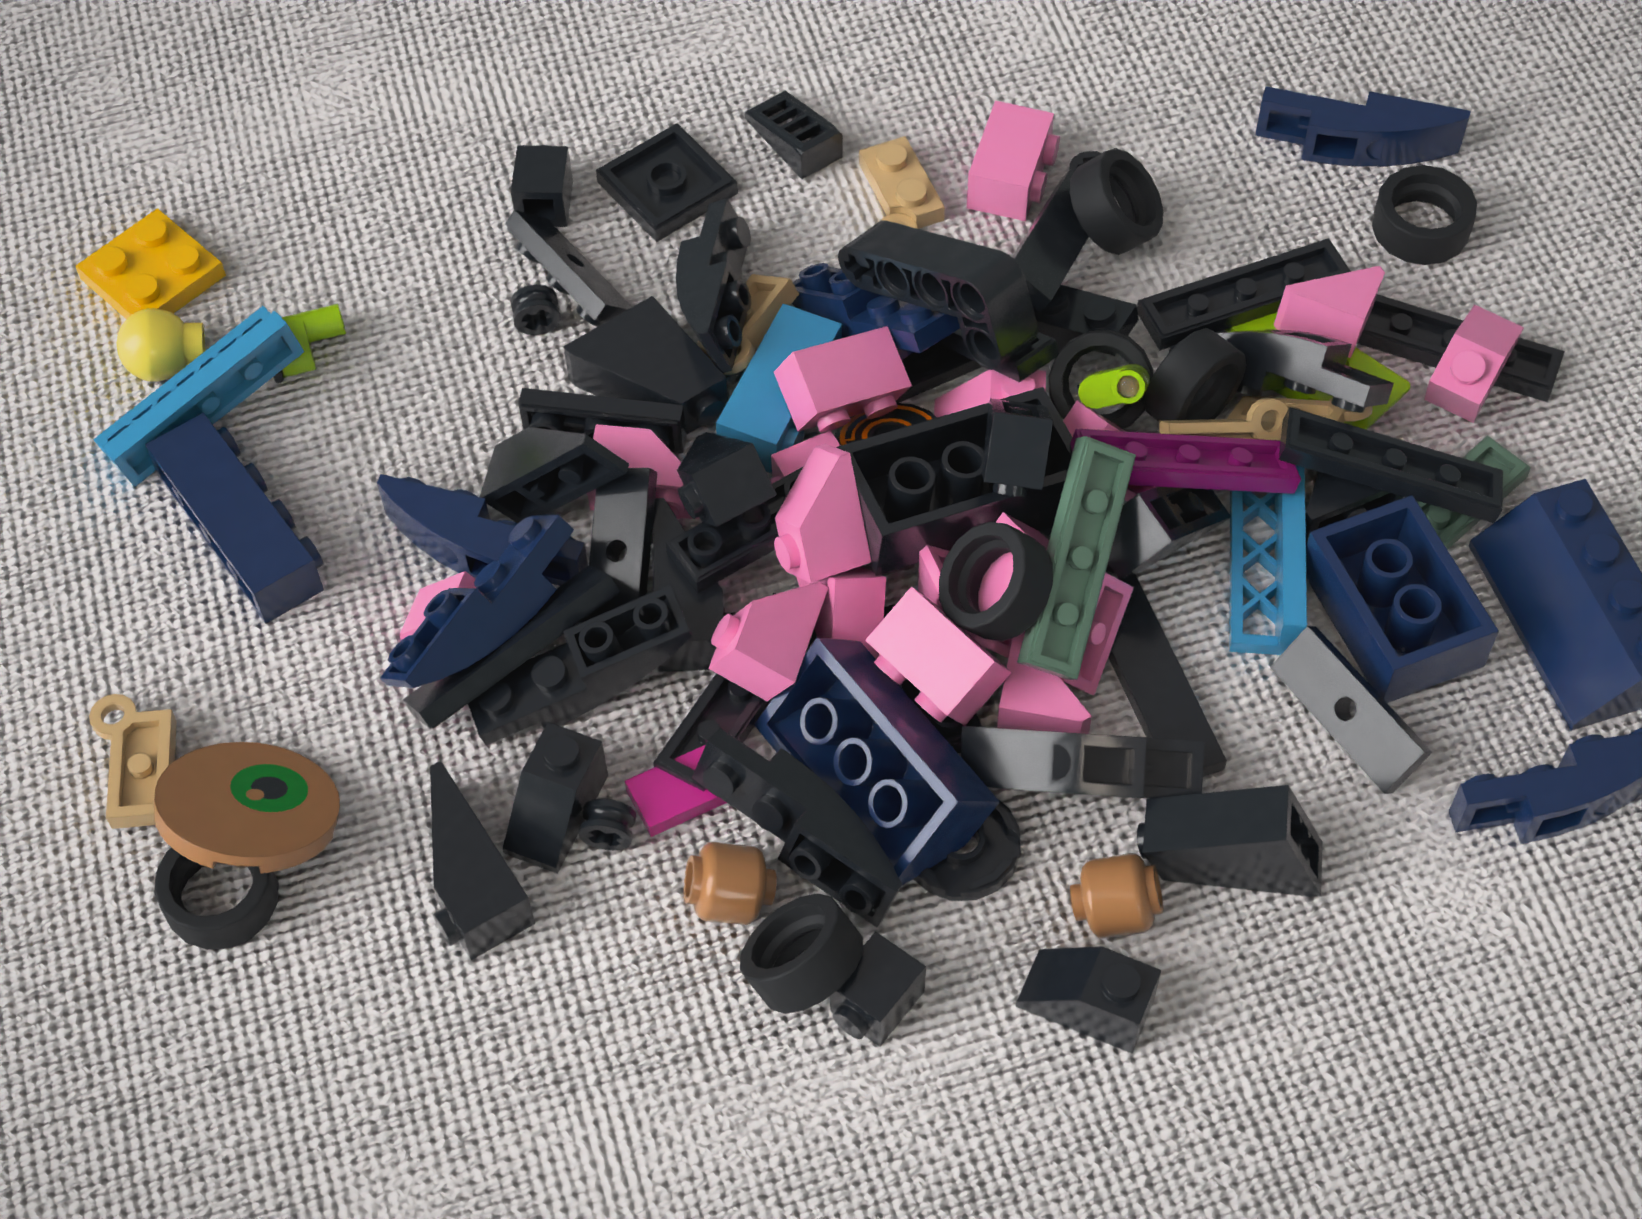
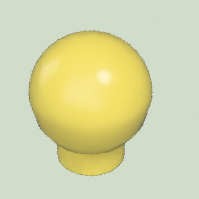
M147 308L132 314L122 324L117 336V352L124 367L134 376L149 382H159L172 378L206 351L203 323H184L180 317L172 312L156 308Z

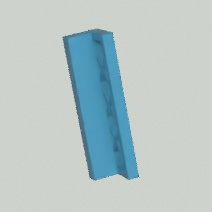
M262 306L93 440L129 482L136 487L156 471L145 444L203 412L210 422L215 424L305 351L281 316L276 311L270 313Z
M1295 465L1301 477L1295 494L1269 492L1259 499L1251 491L1230 490L1229 652L1281 655L1307 627L1304 467ZM1243 503L1248 507L1244 512ZM1272 504H1274V511L1269 508ZM1257 516L1274 530V535L1261 545L1243 531V526ZM1243 549L1248 553V555L1244 558ZM1272 550L1275 551V558L1269 554ZM1257 562L1275 577V582L1262 592H1259L1243 578V573ZM1243 596L1249 601L1245 605H1243ZM1274 596L1275 606L1269 601ZM1258 609L1275 624V636L1243 634V620Z

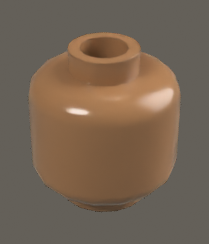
M709 842L704 845L698 856L691 855L688 859L684 877V900L686 904H693L696 915L704 921L748 925L757 919L763 905L771 906L773 904L777 884L776 871L774 869H766L764 855L757 847Z
M1136 853L1089 860L1082 867L1080 874L1081 883L1070 885L1071 904L1076 921L1087 920L1091 931L1095 936L1102 939L1149 931L1153 926L1155 915L1163 914L1164 912L1162 890L1156 866H1146L1143 859Z

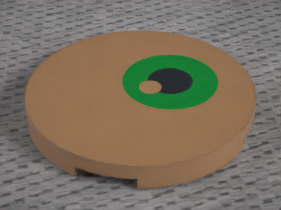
M254 742L214 744L181 756L172 762L161 774L154 794V822L156 828L165 842L179 854L214 869L218 862L235 866H259L260 873L276 872L295 867L318 855L333 838L340 809V798L336 785L320 766L291 750Z

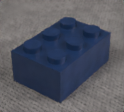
M1413 495L1310 532L1306 546V579L1366 680L1387 703L1485 666L1499 630Z

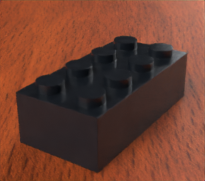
M1044 387L999 399L1046 406L1053 419L1043 489L1028 488V494L1025 497L993 492L994 483L983 481L982 466L989 403L836 447L849 452L851 456L872 561L870 565L876 576L919 563V551L926 545L950 551L955 542L971 528L987 522H996L1003 512L1032 528L1055 521L1073 453L1070 446L1072 436Z

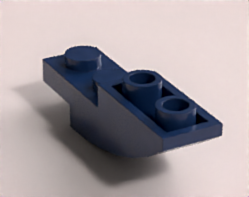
M1265 86L1255 136L1304 145L1301 160L1356 167L1408 165L1458 154L1471 111L1369 91L1365 106Z
M826 263L815 264L803 269L799 273V279L793 282L799 295L792 302V305L795 308L841 323L842 338L888 326L901 360L914 352H923L960 329L957 317L860 289L847 279L842 269L829 267Z
M380 474L377 481L385 513L395 526L418 548L441 564L458 573L466 571L475 579L485 566L498 560L510 544L508 542L509 534L518 524L510 520H490L486 499L480 498L467 490L457 489L451 491L426 485L416 478H397ZM570 536L543 571L542 575L551 584L561 586L588 566L585 543L577 541Z
M535 515L520 521L509 534L508 542L510 544L498 560L485 566L474 581L476 589L448 588V590L438 593L427 604L423 613L426 617L413 635L405 637L394 647L388 658L391 664L379 679L387 686L416 688L459 672L500 647L535 616L557 590L542 573L573 533L574 529L560 515Z
M1642 728L1633 731L1629 735L1604 738L1602 735L1582 737L1569 744L1558 768H1555L1553 765L1544 764L1532 767L1517 775L1497 778L1494 774H1481L1468 779L1460 784L1448 811L1455 833L1513 823L1520 844H1525L1583 828L1611 815L1642 794Z

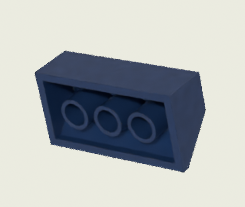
M1586 479L1534 493L1471 539L1469 548L1571 731L1641 710L1642 572Z
M817 637L804 655L795 683L771 700L754 726L776 752L783 748L806 765L854 810L886 853L903 886L916 878L926 868L930 869L947 858V855L951 852L955 853L966 846L1000 801L901 687L874 663L876 659L860 641Z

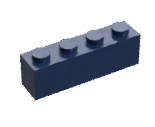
M203 412L145 444L158 477L265 624L324 591L317 570L324 563L317 548L309 537L305 536L300 540L292 531L296 526L289 511L280 499L270 502L264 494L268 491L263 477L253 463L250 462L243 466L237 458L241 455L240 449L226 427L216 430Z

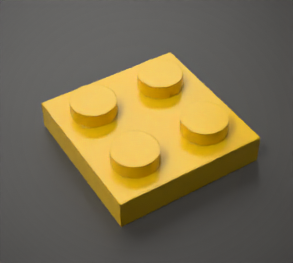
M158 208L76 265L80 279L126 319L135 312L147 308L166 310L174 314L226 276L222 262Z

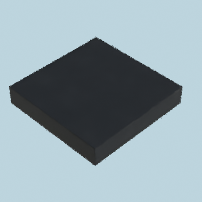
M678 123L596 170L597 182L656 242L707 213L709 203L726 198L729 200L738 194L737 181Z

